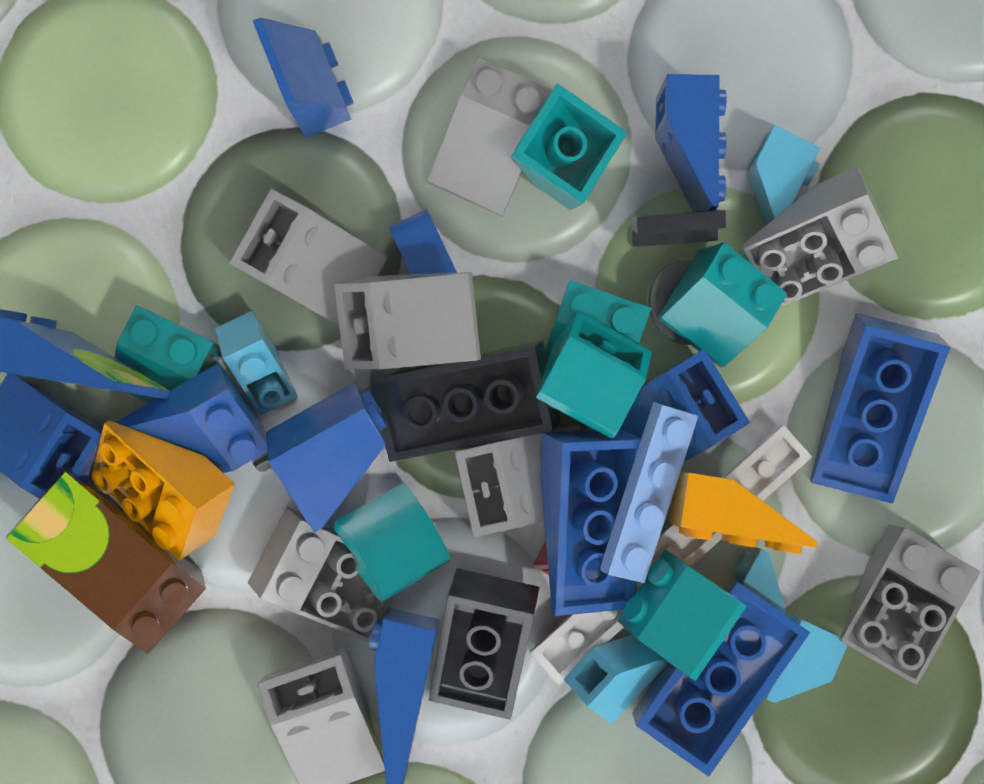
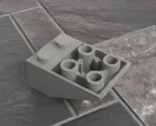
M858 166L814 186L742 245L751 264L788 293L780 308L898 259L887 225Z
M271 188L229 264L238 271L339 326L334 284L365 276H379L389 258L307 207Z
M472 272L365 276L334 284L345 369H390L477 361L481 359Z
M580 425L556 429L553 432L581 431ZM542 434L515 438L455 452L474 538L544 521L540 476Z
M286 507L247 582L260 599L369 643L374 624L377 623L379 617H384L394 598L392 596L381 603L356 571L359 561L337 535L334 528L325 524L322 529L314 533L302 513Z
M888 525L868 560L839 641L911 683L918 685L981 571L905 527Z
M346 647L267 674L257 683L270 726L298 784H348L385 771L384 758Z

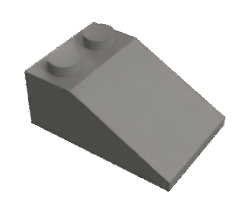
M478 56L459 97L427 183L502 217L523 173L510 156L552 89Z

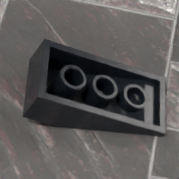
M541 340L480 353L481 359L477 361L428 365L370 379L374 398L382 411L381 415L387 427L382 429V433L386 443L389 462L553 432L561 423L559 410L536 398L548 361L544 341Z

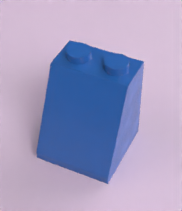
M356 381L266 431L268 462L314 533L323 528L386 445L381 432L383 428L387 427L381 415L382 411L371 391L368 390L362 393Z

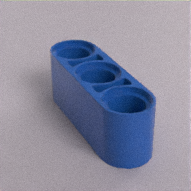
M427 209L389 226L411 275L457 273Z

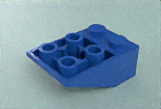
M667 74L656 97L655 140L692 211L716 210L719 202H724L726 196L725 175H719V159H724L726 154V133L719 132V116H724L726 112V90L720 89V75Z
M703 349L644 384L620 429L642 438L653 402L697 415L698 419L684 459L685 462L750 424V421L708 353Z
M7 373L0 385V471L19 487L39 499L65 470L88 486L92 480L91 474L103 426L20 375Z

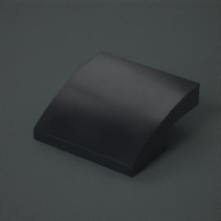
M726 210L634 216L628 227V243L632 247L718 241V229L726 228Z

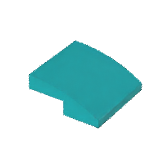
M405 482L335 521L334 531L359 561L356 571L381 603L450 561L451 557L436 527Z

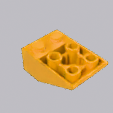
M110 420L104 423L91 474V479L97 488L115 500L132 521L138 522L153 536L154 541L160 548L167 550L178 561L215 537L235 483L204 455Z
M680 472L672 496L669 523L679 526V534L697 539L712 540L713 532L722 533L723 541L749 547H756L757 540L761 539L765 540V547L793 554H801L802 546L817 548V541L735 480Z

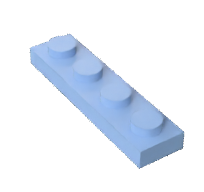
M653 402L601 563L600 570L604 573L645 583L698 419L697 415Z

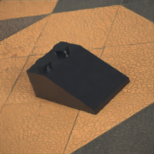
M456 569L447 597L428 701L511 720L540 586L465 569Z

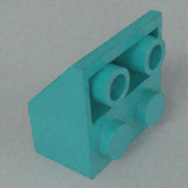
M577 310L552 345L536 398L582 422L589 428L613 439L617 435L646 380L652 351Z

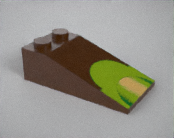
M67 470L57 478L6 536V539L105 624L147 654L151 652L206 589L201 569L185 557L178 561L167 550L160 548L154 541L153 536L139 523L132 521L124 512Z

